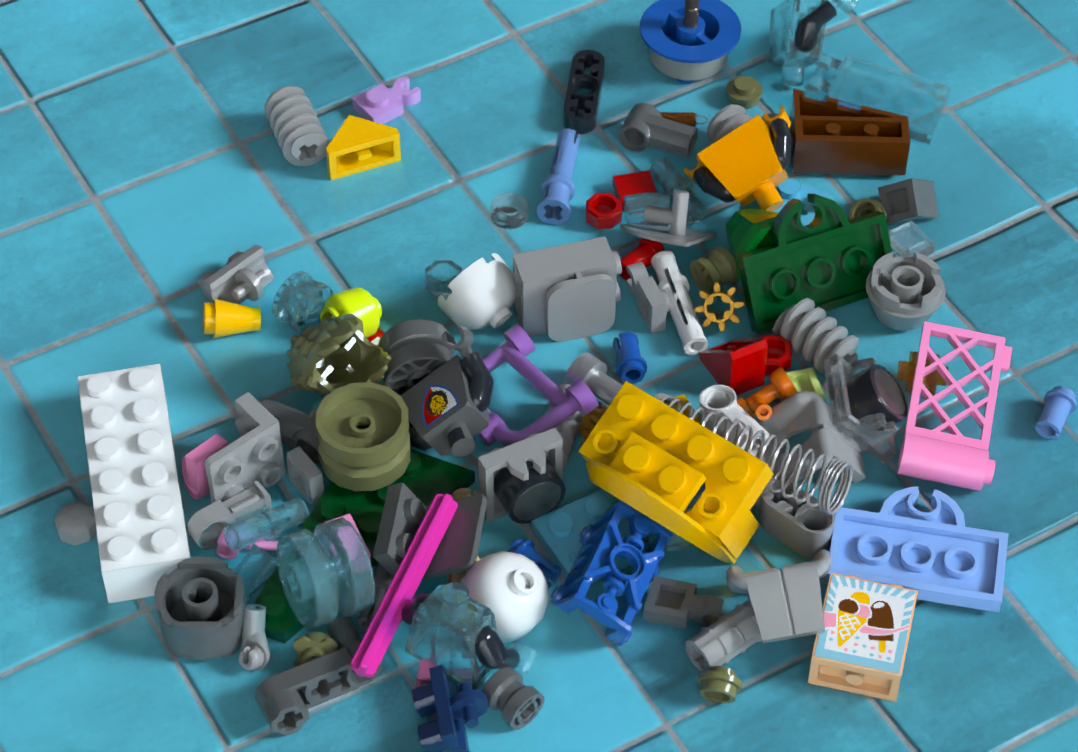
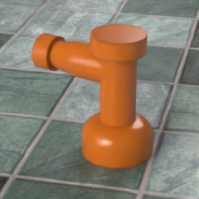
M782 367L771 373L770 384L745 400L742 397L737 399V404L752 418H755L754 413L758 419L768 420L772 416V409L768 405L778 397L785 400L797 392Z

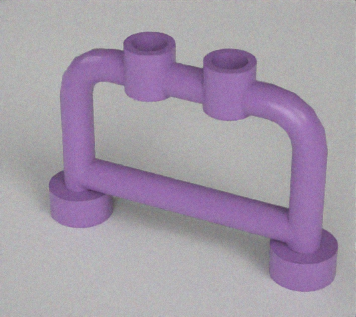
M518 324L503 333L506 342L482 358L489 373L504 362H507L555 406L531 425L520 431H511L496 412L492 413L488 409L490 422L484 430L478 433L480 439L487 446H490L496 440L504 446L514 444L532 434L542 433L555 428L577 411L586 416L599 406L596 397L581 379L568 386L564 392L526 358V356L535 351V346L528 334Z

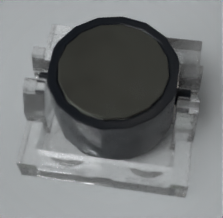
M835 354L825 360L826 380L824 385L829 394L831 407L829 418L834 428L838 432L848 435L857 442L863 451H869L883 463L896 456L894 435L897 432L896 424L906 418L908 406L905 396L893 375L884 366L876 364L874 358L857 360L850 364L840 355Z

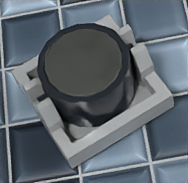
M556 428L532 434L524 440L503 448L493 449L487 454L478 457L479 493H482L487 498L484 516L487 523L508 515L513 522L522 527H527L532 520L554 511L562 502L566 492L565 484L562 481L563 438Z

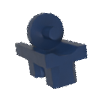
M442 664L430 668L431 681L411 690L413 704L419 715L425 717L437 713L438 718L418 725L417 730L420 744L426 752H440L450 749L452 752H470L465 726L475 727L478 725V717L483 715L489 707L487 695L482 691L473 690L472 684L469 682L461 683L458 688L455 682L447 680L445 668Z

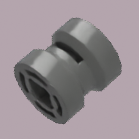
M512 667L499 669L488 679L482 689V692L487 695L489 707L492 710H500L502 712V719L513 730H519L528 725L538 715L544 703V696L533 686L524 685L523 677Z

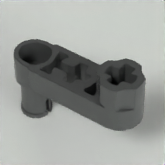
M339 617L333 620L327 627V635L338 644L337 651L271 676L258 685L255 691V699L273 733H280L284 736L294 734L309 719L307 709L357 690L360 686L373 681L382 670L381 663L375 675L371 678L359 677L350 668V662L362 640L351 618Z

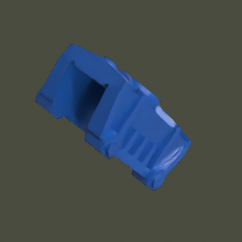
M618 500L593 525L589 524L581 531L579 542L582 543V546L564 584L556 587L552 592L550 603L567 614L579 607L582 612L607 626L604 634L606 638L620 646L623 645L631 637V622L642 607L640 602L648 584L659 573L658 564L665 555L663 550L672 538L673 533L643 513ZM624 515V518L630 521L629 531L631 535L624 537L622 540L618 524ZM649 534L657 535L642 554L644 543L641 539L646 538ZM614 558H625L632 566V575L621 573L615 566ZM605 578L602 587L606 593L601 594L594 602L585 598L592 581ZM622 596L621 601L618 605V602L615 597Z

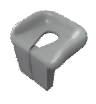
M810 391L796 392L772 407V416L768 420H758L757 423L769 433V436L776 435L777 446L784 439L788 440L795 434L812 429V436L801 445V458L811 448L815 455L814 462L820 454L825 453L827 457L826 467L832 459L838 458V460L851 463L853 469L852 481L854 483H858L866 478L863 456H861L859 432L831 406L826 404L820 395ZM773 439L764 452L762 461L767 463L770 457ZM785 444L780 449L773 468L774 475L783 460ZM798 449L795 450L790 459L785 480L788 479L795 465ZM811 453L808 454L802 465L798 481L804 477L807 471ZM823 457L819 461L815 471L821 469Z
M818 550L814 554L813 561L783 566L781 570L770 568L744 573L739 566H731L727 569L726 583L728 589L734 593L748 594L762 644L825 632L819 579L825 577L830 571L831 554L827 550Z

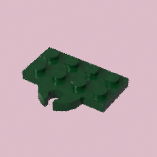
M808 194V202L813 206L815 216L810 224L803 226L800 216L803 210L801 201L795 198L788 201L776 216L772 227V244L736 255L751 330L761 333L773 329L776 320L786 309L805 298L812 299L815 303L814 308H823L825 312L869 298L866 291L867 276L879 258L892 252L885 213L876 211L848 220L845 211L834 200L817 194Z

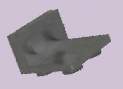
M403 482L388 486L373 557L393 577L429 508ZM482 493L454 500L458 503V509L422 580L470 570L476 564L487 506V498Z

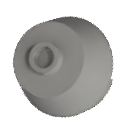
M891 252L879 258L874 264L866 279V291L874 314L881 323L896 330H914L921 327L924 321L927 322L944 301L946 288L940 276L941 269L931 258L921 253L915 252L914 257H893L894 252Z

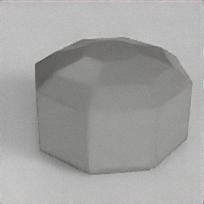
M80 502L62 506L54 517L56 530L62 542L76 546L91 541L97 532L92 506Z

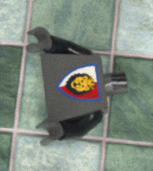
M456 325L461 334L459 343L456 344L454 337L448 332L442 333V342L447 348L458 350L462 358L458 354L403 393L401 397L408 408L410 446L423 451L434 448L441 456H447L452 453L456 457H464L474 451L475 442L473 437L484 430L490 422L487 408L490 405L494 381L478 351L473 352L471 349L474 339L471 330L464 326Z

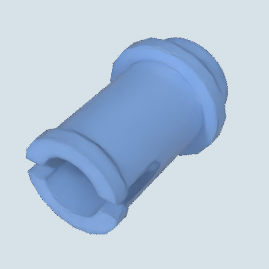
M1056 386L1045 394V407L1035 425L1036 432L1044 438L1053 440L1059 438L1068 414L1076 409L1077 402L1074 392L1064 386Z

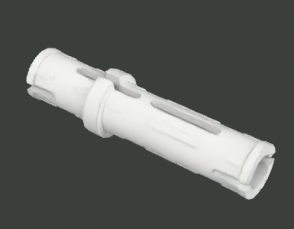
M672 251L658 252L651 259V264L659 281L658 287L660 290H665L669 297L670 313L683 344V350L687 355H697L699 352L706 350L709 344L704 336L688 293L690 289L689 282L685 276L681 275L676 263V257ZM671 281H672L673 284H674V287H675V289H676V293H674V290H673L672 285H671ZM683 311H684L685 316H686L687 321H688V324H687V325H686L685 319H684L683 314H682Z

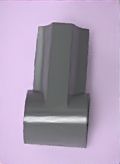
M638 103L632 107L619 129L618 140L626 149L633 152H642L651 147L689 159L697 140L698 128L662 118L660 112L654 106L647 103Z
M271 399L268 401L263 400L261 404L279 421L282 444L290 446L291 450L300 446L313 463L318 464V441L315 427L317 409H313L307 414Z

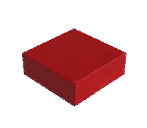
M649 170L613 176L612 186L616 197L621 200L622 211L646 208L647 206H658L659 195Z

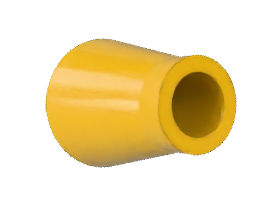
M214 299L213 303L204 302L202 316L203 334H213V338H219L249 331H260L261 309L260 307H249Z

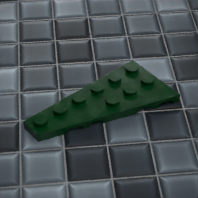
M410 449L411 461L405 473L391 485L403 482L425 506H430L434 496L437 494H449L452 496L453 492L457 489L471 486L475 482V471ZM333 481L329 483L254 604L266 607V637L285 644L323 612L322 606L338 592L344 594L355 584V578L360 575L357 574L345 578L326 539L325 522L351 514L370 552L371 570L377 565L378 561L373 557L388 486L374 491H353L340 487Z

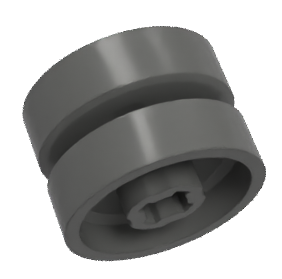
M416 319L399 323L387 330L378 343V346L392 358L387 365L388 369L384 373V386L389 387L401 396L453 358V349L447 348L442 342V333L448 332L447 329L431 320Z

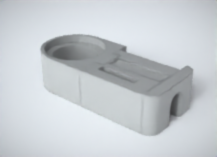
M253 481L254 486L224 502L219 499L200 509L190 518L187 524V532L201 549H211L219 545L217 541L220 534L228 526H236L244 532L272 516L271 497L259 481ZM214 524L210 529H208L207 531L204 532V530H205L206 528H208L210 525Z

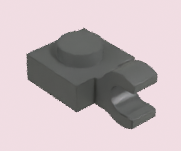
M654 576L643 609L644 621L687 629L689 619H692L701 627H708L716 622L719 616H724L721 613L724 600L715 596L697 595V584Z

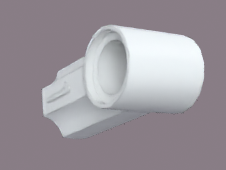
M713 385L701 392L700 407L703 408L705 416L710 412H715L717 421L721 417L726 416L729 426L734 421H739L741 431L750 425L753 430V436L759 430H763L765 441L769 437V433L737 404L736 393L729 386ZM713 416L709 417L704 426L709 430L712 427ZM725 420L721 422L716 431V434L721 437L725 427ZM737 425L732 428L727 438L731 443L734 442ZM749 430L745 432L738 446L743 450L748 441ZM761 434L757 437L750 454L756 456L758 452Z

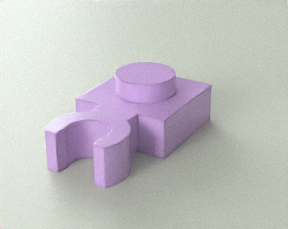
M407 76L401 77L389 89L384 84H380L352 98L353 110L363 119L385 124L404 114L403 106L417 104L421 100V93L419 87L410 90L409 78Z

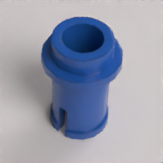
M623 332L618 334L620 342L617 337L613 339V347L618 361L615 366L616 375L623 382L638 383L645 376L647 363L641 357L637 335L632 332Z
M519 538L507 550V552L522 554L532 560L543 572L548 589L552 586L548 580L550 579L555 583L561 574V567L555 565L535 549L534 542L531 540L524 541L522 538Z

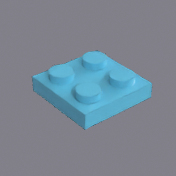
M603 489L531 521V532L553 563L561 567V574L565 579L582 546V543L579 542L581 538L579 535L583 528L589 524L593 525L616 503L611 495ZM624 515L618 524L622 540L624 537L631 535L629 531L630 521L624 518ZM641 539L644 543V548L642 550L643 554L649 546L643 539ZM614 558V563L618 570L631 565L625 558Z

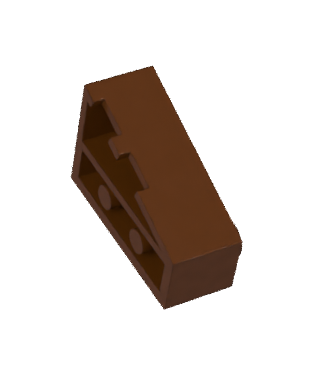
M793 89L790 115L792 173L905 176L910 149L908 116L863 105L860 110L839 106L838 99L827 97L826 102L804 97L805 91Z

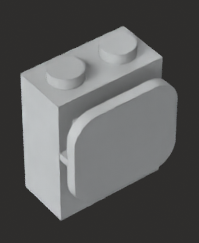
M606 236L513 254V279L517 291L513 310L518 324L528 336L548 333L550 339L564 342L598 335L606 332L613 326L616 302L621 300L616 276L622 273V266L618 252L611 251Z

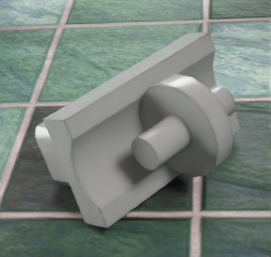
M254 245L244 253L237 251L228 258L226 266L216 273L207 272L200 277L198 283L204 297L209 299L211 303H213L214 299L236 304H241L247 299L257 301L263 297V287L274 280V276L265 262L263 247Z

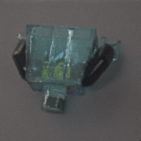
M786 0L771 10L768 61L771 65L783 67L782 84L788 86L803 85L804 69L819 61L821 57L826 23L837 16L836 10L838 8L848 14L858 5L860 0H831V2L827 0Z
M452 582L447 585H438L431 594L428 592L420 594L402 609V620L406 624L411 625L405 652L421 661L426 660L435 667L442 664L446 675L461 683H471L474 690H477L494 669L512 667L528 674L537 656V651L516 641L513 642L511 648L505 647L497 633L493 611L470 598L468 588L461 583Z

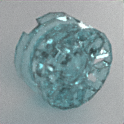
M299 271L294 273L284 281L274 297L272 305L273 316L280 322L289 323L292 330L301 334L309 326L313 327L321 323L320 313L326 299L333 295V291L326 284L314 280L307 272Z

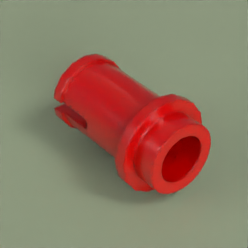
M645 238L640 239L639 246L620 258L622 266L620 276L625 281L631 279L627 271L628 265L642 262L645 268L652 265V257L658 252L665 251L661 242Z

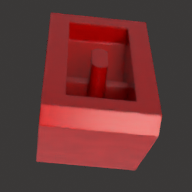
M733 339L698 353L700 360L718 385L729 386L735 391L736 396L764 385L768 352L766 339Z

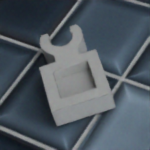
M642 262L628 265L627 271L631 279L626 280V284L630 293L636 297V308L650 334L666 330V314L671 311L670 300L666 291L660 290L654 278L648 276Z

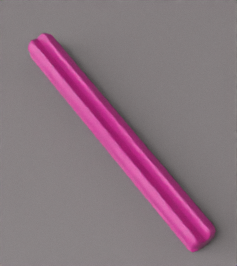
M437 494L434 496L350 662V668L355 671L357 676L371 678L375 675L402 621V609L413 599L458 509V503L453 500V496L449 494Z

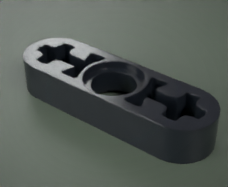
M583 50L576 53L572 59L563 109V125L565 129L575 130V134L579 135L593 131L597 123L605 71V59L597 51ZM586 67H591L590 75L584 74ZM578 89H590L593 93L581 95L575 91ZM578 109L584 110L583 117H577Z

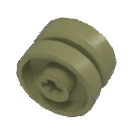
M359 382L336 388L323 398L316 410L315 427L319 464L327 478L336 485L353 491H374L391 485L405 473L411 461L408 408L399 394L387 386L373 382Z

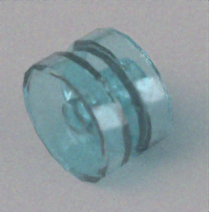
M342 517L316 525L314 533L303 529L279 538L277 543V565L280 580L288 603L303 626L307 629L315 628L335 621L338 613L348 617L372 608L375 601V583L371 563L358 532L349 521Z

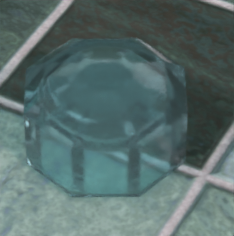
M436 260L425 268L426 290L437 298L440 295L448 297L452 291L447 286L462 272V267L452 260Z

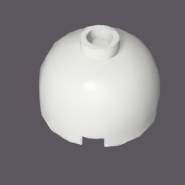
M492 253L493 261L489 263L483 257L475 261L447 286L452 293L446 300L442 295L439 296L437 305L455 324L470 330H480L489 325L496 329L512 316L509 308L516 299V286L513 272L499 254Z
M501 551L482 557L470 570H467L465 577L460 581L469 590L468 601L486 610V619L483 627L490 626L496 630L503 643L518 640L528 634L543 619L548 606V584L544 574L532 560L522 554Z

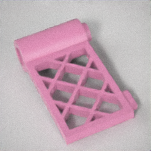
M924 321L905 431L898 458V475L975 491H981L983 484L991 485L996 461L989 459L988 449L1000 372L1008 373L1013 348L1005 346V337ZM930 335L947 339L955 350L939 359L929 347ZM976 345L994 348L993 360L979 367L968 353V350ZM960 356L972 373L956 382L944 365ZM926 358L931 362L927 367H925ZM937 370L949 387L932 396L922 382L923 377ZM989 370H991L990 379L985 374ZM977 378L987 390V397L973 404L961 387ZM954 392L966 410L950 419L938 404V401ZM920 394L925 400L921 404H919ZM928 407L934 411L943 423L933 430L915 427L917 414ZM983 407H985L984 416L979 412ZM971 415L981 428L980 440L964 437L955 425Z

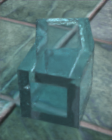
M645 192L624 196L623 214L627 224L668 226L667 224L645 221L644 211L647 206L670 209L671 194Z

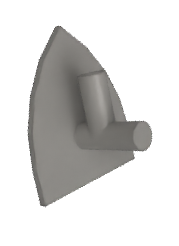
M681 190L674 191L672 210L647 206L644 211L645 221L667 224L670 227L620 224L622 230L637 237L684 247L717 237V233L686 229L689 192Z

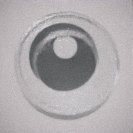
M515 193L498 195L492 200L490 205L491 220L496 226L503 229H516L523 226L529 217L527 200Z

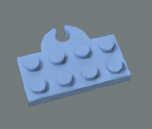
M918 486L894 492L884 501L880 513L840 507L836 512L830 547L831 567L826 575V585H828L830 573L844 576L853 575L868 581L888 585L896 584L907 589L917 590L918 600L1000 612L1009 533L965 527L964 513L956 501L945 493L934 489L930 504L933 509L931 512H921L913 507L918 501Z

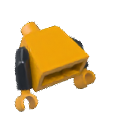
M780 106V113L773 118H770L766 112L763 114V120L758 114L697 153L696 159L699 161L697 167L693 170H688L685 167L683 169L684 173L704 193L723 202L729 203L737 200L742 206H745L756 200L761 210L774 212L784 203L775 187L788 178L785 169L791 163L792 137L789 130L791 121L784 107Z

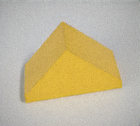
M348 115L326 148L330 180L401 161L400 133L398 129Z

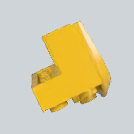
M625 381L578 451L587 461L586 468L589 480L727 564H734L760 526L750 509L774 475L767 463ZM705 482L706 489L692 510L686 511L688 505Z

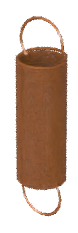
M660 112L662 118L692 127L696 126L695 113Z

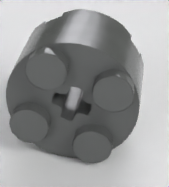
M192 557L177 563L178 568L168 576L165 572L159 579L154 595L161 634L170 653L175 657H185L194 660H208L217 657L226 658L234 655L242 641L244 611L247 605L242 577L238 572L236 574L228 568V563L215 557Z

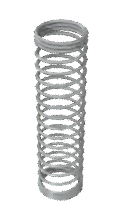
M661 392L653 396L673 409L674 403L677 402V411L683 413L685 408L689 407L688 418L692 420L701 411L699 424L705 426L709 417L713 416L711 431L716 433L721 422L725 420L722 437L726 440L732 428L737 425V432L733 442L736 446H739L743 435L749 430L748 441L744 449L748 453L751 452L755 440L761 434V443L755 456L762 460L769 442L773 439V448L767 461L772 472L778 453L786 443L785 453L779 469L765 488L769 487L771 492L775 494L782 492L784 498L789 499L794 496L797 503L806 501L810 508L818 506L820 512L828 515H833L843 505L853 477L851 463L834 458L826 468L827 457L825 453L820 454L814 462V451L810 448L801 458L802 448L800 444H796L789 452L790 445L787 439L781 441L777 446L776 435L769 436L765 441L763 430H759L753 436V430L750 425L741 431L739 421H734L729 426L726 416L721 417L717 421L715 412H710L705 416L702 407L697 408L693 412L691 403H686L681 407L678 398L673 399L672 396ZM798 448L795 465L785 482L788 464L793 453ZM811 453L807 471L797 487L802 465L808 454ZM823 457V463L820 474L816 480V483L810 491V485L813 478V474L819 461ZM781 473V488L778 490L773 489L772 484ZM839 475H840V478H839V482H838L836 491H835V493H834V495H833V497H832V499H831L832 491H833L834 486H835V483H836V481H837V479H838V477H839ZM794 477L793 493L790 495L786 494L785 488ZM807 480L805 491L806 497L803 499H798L797 493L801 490V488ZM820 484L818 502L812 504L810 497Z

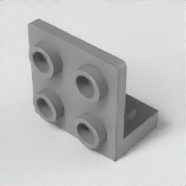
M249 392L235 400L237 413L235 426L240 433V438L205 460L212 503L219 499L224 502L254 486L253 481H259L266 488L273 486L281 477L286 475L279 421Z

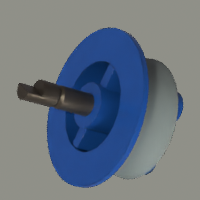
M658 0L643 13L640 21V34L644 43L650 48L649 54L653 65L663 74L675 78L681 83L688 84L695 80L709 78L725 67L728 61V53L739 42L741 22L734 10L720 0Z

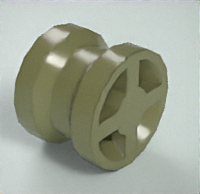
M717 246L709 251L706 258L698 257L690 263V273L696 286L700 290L707 291L710 295L714 293L715 282L719 281L720 284L729 285L738 279L735 259L723 247Z

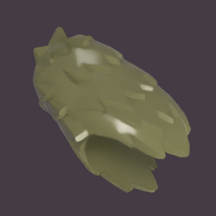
M354 314L339 315L337 317L332 315L313 327L309 326L300 335L292 336L291 350L287 351L290 363H287V366L291 371L290 378L292 379V384L300 390L315 391L317 394H330L336 388L351 383L373 382L377 384L384 378V373L388 369L387 365L392 359L381 347L371 343L364 336L363 322Z

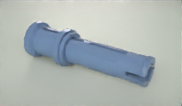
M563 129L558 133L550 175L543 180L541 185L543 198L537 204L536 213L539 219L546 224L560 225L565 223L570 216L571 209L568 203L575 193L572 175L581 141L579 134L574 139L576 131L572 129Z

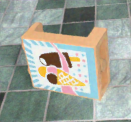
M830 573L823 604L825 632L816 635L808 683L897 702L918 591L896 584L888 585L868 581L853 575L844 576Z

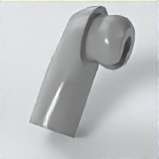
M248 604L244 611L241 651L238 658L242 668L247 671L263 669L268 664L271 655L265 634L266 607L259 604Z

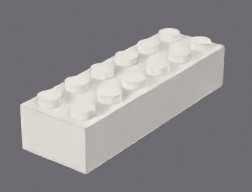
M154 364L78 376L101 571L108 603L154 596L156 585L163 574L166 572L168 576L178 568L177 563L191 558L161 365Z

